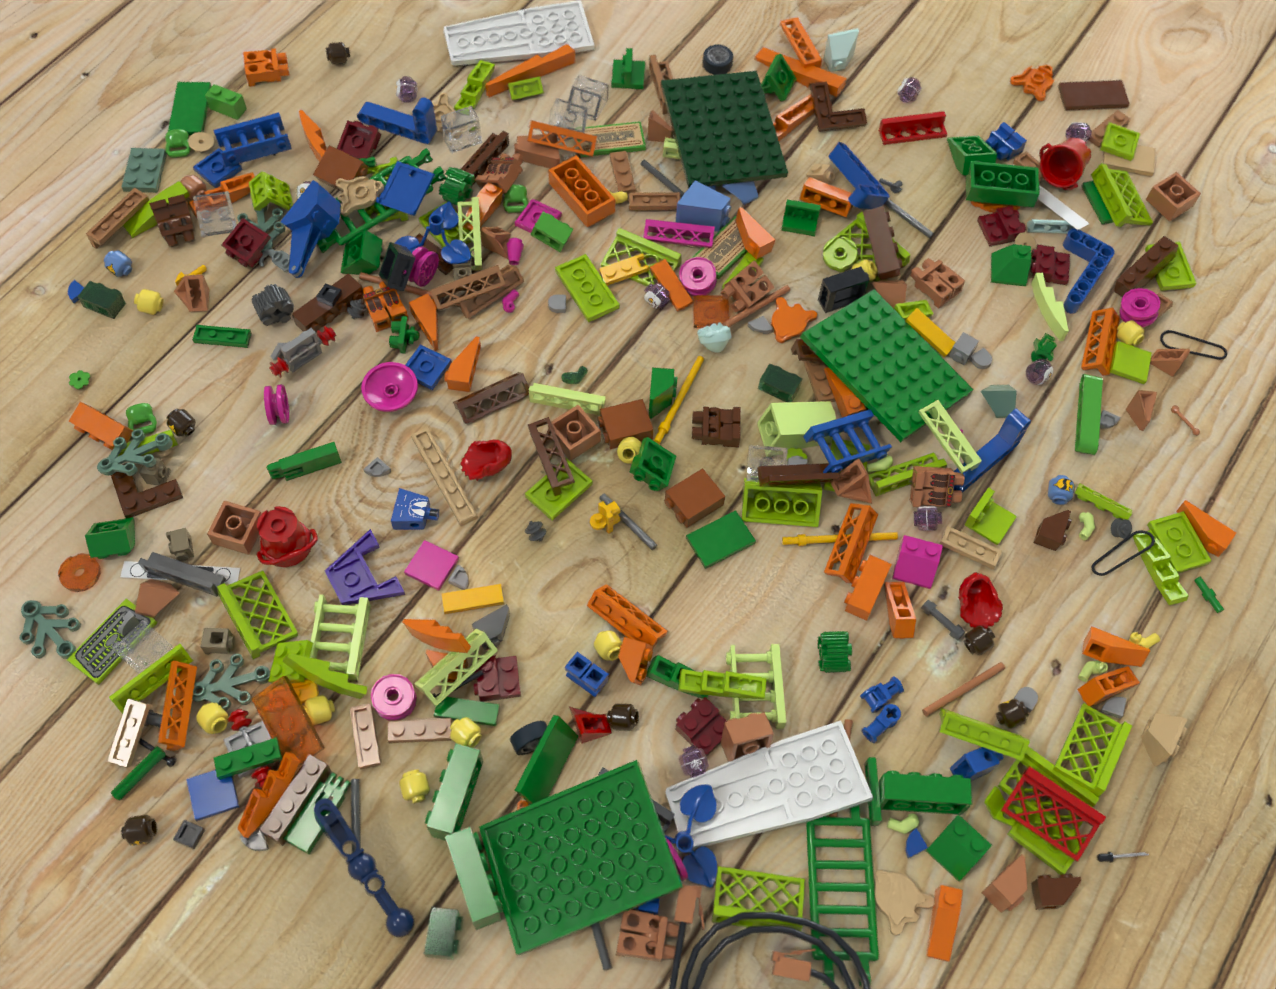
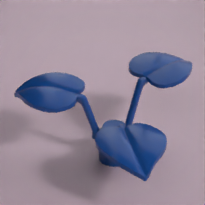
M450 201L438 207L430 215L429 226L426 227L421 243L413 236H404L395 242V244L407 247L413 253L416 248L424 245L429 232L434 235L441 234L446 245L441 250V256L444 261L450 264H461L471 259L470 249L463 241L455 239L450 244L447 242L444 229H453L459 223L458 214Z
M702 784L689 789L681 798L680 810L684 815L690 816L686 831L679 832L675 838L666 835L665 837L672 844H676L679 851L691 853L682 860L687 871L688 880L711 888L717 876L716 857L705 846L697 848L694 852L692 849L694 842L690 834L693 818L697 822H707L713 818L716 812L717 805L712 786Z

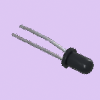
M1112 852L1098 854L1097 860L1099 862L1109 861L1112 863L1114 858L1145 856L1149 854L1142 852L1113 855Z

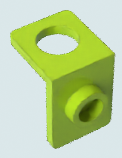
M995 786L984 803L993 819L1014 827L1017 822L1012 818H1004V813L1000 811L1006 801L999 788ZM1010 804L1008 810H1014L1015 814L1023 813L1022 808Z

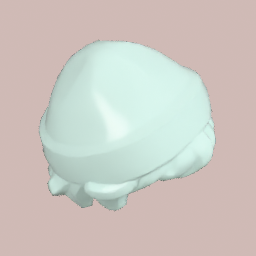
M720 322L718 325L713 323L711 326L703 327L697 331L700 343L715 353L723 351L731 339L730 328L723 326Z

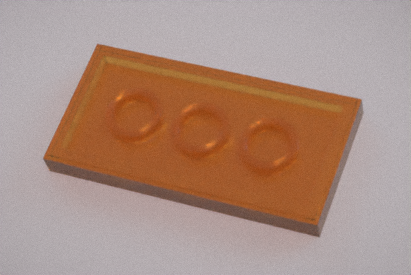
M282 676L251 698L271 738L277 737L279 740L282 758L285 752L294 753L300 760V766L305 762L309 754L315 756L325 749L287 676Z

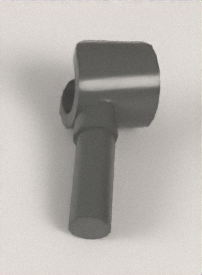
M882 178L879 180V182L890 187L893 193H898L902 190L900 187L903 183L900 180L895 183Z

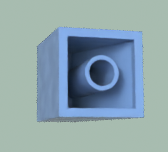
M695 180L677 202L676 222L715 227L714 231L719 232L730 220L728 216L731 210V198Z

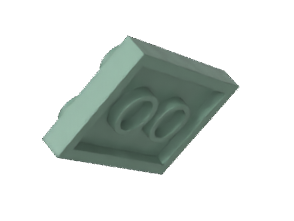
M131 148L122 183L123 191L130 192L136 188L141 192L158 193L167 155L166 150Z

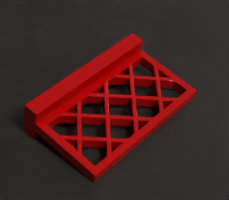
M1030 766L1024 770L1020 780L1000 810L1076 862L1079 861L1097 829L1106 819V816ZM1024 782L1032 786L1034 795L1022 796L1021 786ZM1039 797H1049L1053 808L1042 810ZM1035 798L1038 810L1027 812L1024 800ZM1020 801L1023 813L1014 814L1008 810L1011 802ZM1067 809L1070 811L1072 821L1061 822L1058 810ZM1054 811L1057 823L1046 825L1043 812ZM1039 813L1042 826H1032L1029 823L1028 815ZM1085 821L1092 826L1088 834L1080 835L1077 822ZM1073 823L1076 836L1065 838L1062 825ZM1058 826L1061 839H1051L1047 828ZM1067 840H1078L1079 850L1076 855L1068 850Z

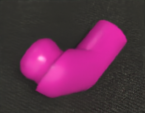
M514 289L502 299L503 309L507 313L514 311L515 305L513 301L519 297V293Z

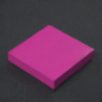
M531 199L515 221V226L531 233L543 211L553 215L557 220L562 216V212Z
M424 540L404 573L439 591L459 560V557Z

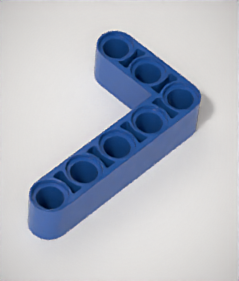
M425 97L420 98L412 111L413 116L371 102H365L357 114L358 120L363 124L372 125L378 129L423 144H429L437 132L434 105Z
M838 142L829 154V158L855 188L848 198L849 202L856 208L873 209L883 206L890 197L888 192L850 148L844 143Z
M1070 229L1063 242V247L1089 262L1063 303L1065 312L1074 314L1079 310L1109 265L1115 251L1110 245L1081 230Z
M1017 408L1014 409L1005 419L998 434L976 452L982 460L979 466L972 471L969 469L964 472V484L954 485L953 490H961L963 493L1020 443L1031 420ZM958 468L953 471L961 473Z

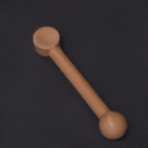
M1176 405L1172 406L1171 412L1176 413L1190 427L1194 435H1199L1200 430L1195 428L1179 411V407Z

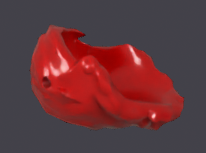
M496 439L474 441L468 447L464 458H462L460 463L462 466L461 471L465 472V477L468 476L470 480L476 479L477 481L481 478L498 474L511 462V447L504 441Z
M974 572L966 577L959 588L960 617L973 628L978 625L983 626L985 629L988 626L993 627L994 623L999 622V618L1002 617L1003 610L1002 601L998 598L995 587L990 578L982 573Z

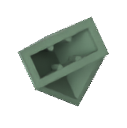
M990 385L980 391L995 413V418H1007L1015 409L1017 390L1010 385Z

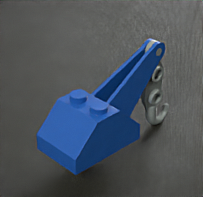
M313 180L280 221L292 231L290 255L283 250L267 249L259 259L260 266H264V259L270 255L272 262L284 272H289L295 278H300L304 274L306 265L318 240L329 237L339 224L341 203Z

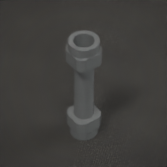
M927 600L921 607L923 612L927 615L931 614L950 631L949 635L958 641L965 633L963 628L959 624L957 626L954 625L936 609L937 605L933 601Z

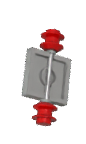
M324 326L323 332L318 330L317 335L312 328L302 332L298 337L281 347L285 359L277 357L275 364L270 362V371L275 377L278 375L280 378L283 371L289 373V370L292 373L322 353L320 344L329 346L328 341L332 340L335 342L336 333L331 327L328 328Z
M242 709L233 711L228 718V722L234 723L231 726L233 731L240 732L223 739L228 752L272 739L264 720L249 727L252 720L246 719L249 714L248 711ZM264 765L240 773L238 776L243 778L253 773L251 778L257 779L255 787L262 789L269 770H272V768Z

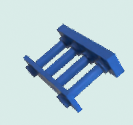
M280 113L214 130L219 148L225 147V150L221 151V155L226 167L292 149L288 135H282L280 132L285 130ZM274 133L275 137L265 139L264 135ZM258 138V142L248 143L249 139ZM241 142L242 146L232 148L231 144Z
M871 409L812 426L803 437L806 443L811 441L817 442L829 462L823 473H838L857 459L864 463L873 459L881 460L888 455L887 452L892 448L891 444L881 447L869 427V421L874 416ZM859 427L863 430L873 447L872 450H865L854 431L855 428ZM845 432L848 434L859 454L851 456L839 433ZM829 436L833 438L844 457L843 459H835L824 437Z

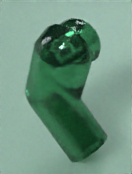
M580 366L577 372L563 373L561 380L567 384H578L588 370L586 367Z

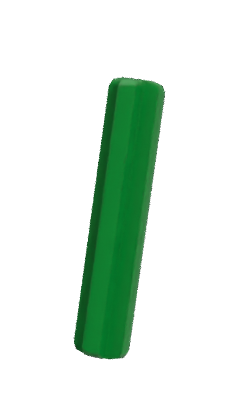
M158 746L155 747L111 791V795L115 799L121 800L166 755L163 749Z

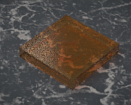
M693 295L694 328L711 326L713 323L718 325L719 322L722 324L729 319L728 299L721 295Z

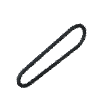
M1167 330L1160 336L1161 343L1168 349H1180L1168 346L1163 341V336L1166 333H1174L1219 347L1224 351L1223 357L1190 351V354L1222 360L1227 356V350L1223 346L1177 331Z
M1144 530L1133 532L1092 564L1091 569L1093 573L1105 576L1149 550L1155 543L1154 536ZM1144 533L1151 537L1152 542L1148 547L1107 572L1099 573L1095 570L1094 567L1098 562L1134 535Z

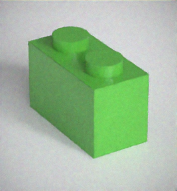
M215 84L205 94L211 110L239 120L247 110L242 94Z
M543 211L530 235L561 252L573 228Z

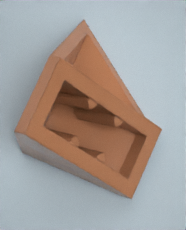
M654 110L650 111L648 141L664 142L665 137L674 138L672 127Z
M497 226L481 227L482 246L508 259L507 242L510 239L511 233Z
M185 275L174 290V293L189 309V312L208 311L210 289L204 276Z
M903 280L872 282L876 291L893 308L896 304L905 303L907 284Z
M1157 349L1151 357L1150 364L1173 377L1190 353V349Z
M1138 390L1126 408V411L1141 431H1144L1150 422L1157 392Z
M857 459L839 473V479L831 482V485L837 496L872 504L869 476L861 460Z
M155 579L147 580L140 584L135 613L155 618L157 613L180 593L171 583Z

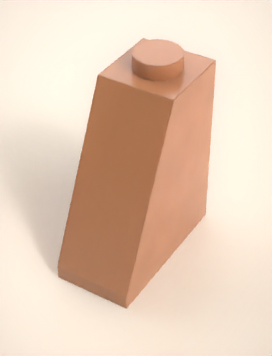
M543 134L532 135V138L537 140L543 137ZM556 134L547 136L551 143L555 144L558 142ZM528 135L517 136V143H514L515 154H520L523 162L549 169L560 164L558 148L527 141Z

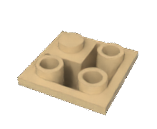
M1155 714L1148 720L1141 738L1153 765L1157 767L1162 762L1166 763L1170 756L1174 757L1179 749V745H1177L1178 740L1183 738L1187 730L1184 727L1187 719L1184 717Z

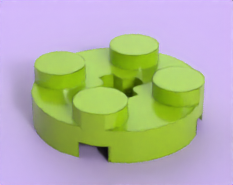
M847 237L832 238L825 244L823 249L825 264L838 272H844L852 267L858 258L855 242ZM844 251L843 256L840 257L837 256L836 252Z

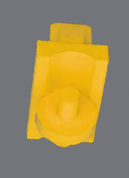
M604 501L598 503V513L590 518L591 527L595 530H601L606 526L608 534L613 532V525L620 522L618 514L621 513V510L615 501L608 505Z

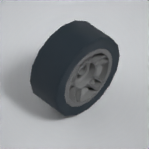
M720 44L709 46L703 53V68L713 75L728 73L733 64L732 51Z
M535 721L527 724L511 735L510 742L517 755H526L535 751L547 728L545 721Z

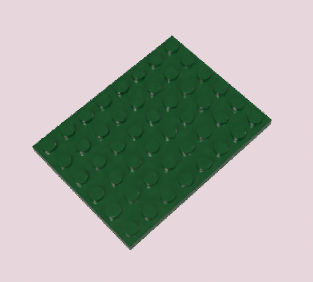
M757 71L661 80V89L688 189L695 180L705 186H716L785 178L788 176L786 163Z

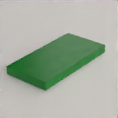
M177 82L168 131L181 129L187 131L189 136L197 132H204L208 110L205 94L212 87L210 82Z
M552 716L514 790L530 805L549 796L579 737L560 716Z

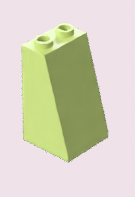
M831 401L771 403L757 422L766 454L786 452L789 448L802 449L818 446L819 444L815 441L806 443L803 436L810 427L836 420ZM829 436L824 437L827 444L832 443L833 438Z

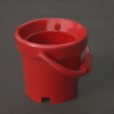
M1070 138L1055 146H1051L1050 143L1044 145L1039 152L1040 172L1043 178L1050 185L1065 190L1077 188V181L1082 177L1085 167L1091 159V150L1085 145L1086 142L1079 138Z
M276 506L274 510L264 511L258 518L257 529L261 539V548L256 555L258 560L264 565L285 568L295 566L305 560L311 552V548L318 540L315 529L309 530L303 523L298 521L294 512L287 507Z

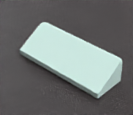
M1032 219L1027 222L1028 232L1068 234L1070 229H1076L1065 220Z

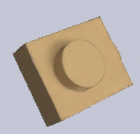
M814 164L806 174L807 178L811 177L816 180H822V182L829 185L836 178L831 164Z

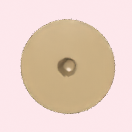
M197 132L189 137L188 144L193 150L204 152L214 146V138L206 132Z
M1025 232L1017 235L1015 244L1031 246V252L1032 249L1036 248L1035 240L1029 233Z

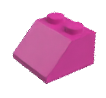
M904 535L899 545L892 579L931 589L943 545Z

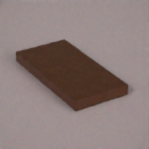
M1122 80L1060 82L1058 85L1065 111L1128 108L1130 104Z

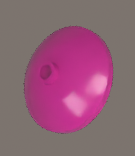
M386 362L368 371L362 381L361 390L369 406L379 411L393 412L406 407L413 401L417 394L418 382L414 372L408 366L397 362Z

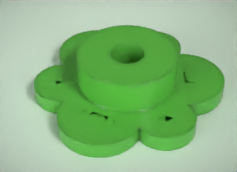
M82 370L70 374L69 385L74 386L75 389H82L83 386L89 384L90 374Z

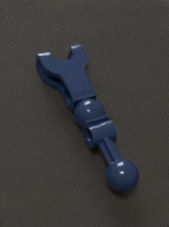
M326 798L319 800L314 806L315 820L341 857L346 859L349 875L354 880L359 881L361 886L364 884L365 892L369 896L374 897L387 915V931L395 937L408 935L414 927L413 914L408 909L398 908L385 889V880L378 874L379 871L376 869L375 859L370 854L365 853L363 848L360 849L358 840L334 803ZM323 811L330 812L326 817L321 815ZM348 843H352L356 847L355 852L352 854H346L343 851V847ZM371 880H378L381 883V888L377 891H371L368 884Z

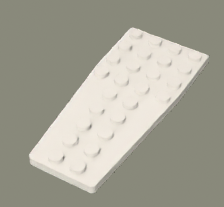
M581 0L538 6L444 27V35L453 66L477 64L480 60L490 63L530 59L537 54L542 58L565 44H568L575 53L594 50V42Z
M841 721L771 744L769 748L764 747L751 754L744 755L670 786L665 791L671 812L675 814L674 821L679 833L686 831L690 817L684 815L680 810L682 796L689 789L697 785L709 784L712 786L717 805L716 812L713 818L707 822H697L693 818L690 833L694 842L692 849L811 821L873 800L869 786Z

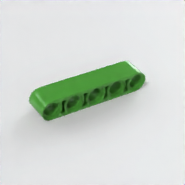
M1083 374L1081 377L1075 452L1095 455L1098 450L1102 377Z

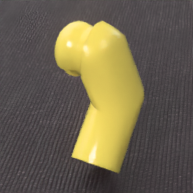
M608 190L615 198V204L627 201L628 194L626 192L612 193Z
M1134 632L1130 635L1129 641L1145 648H1150L1160 642V638L1156 633L1143 638L1141 634L1138 635V632Z

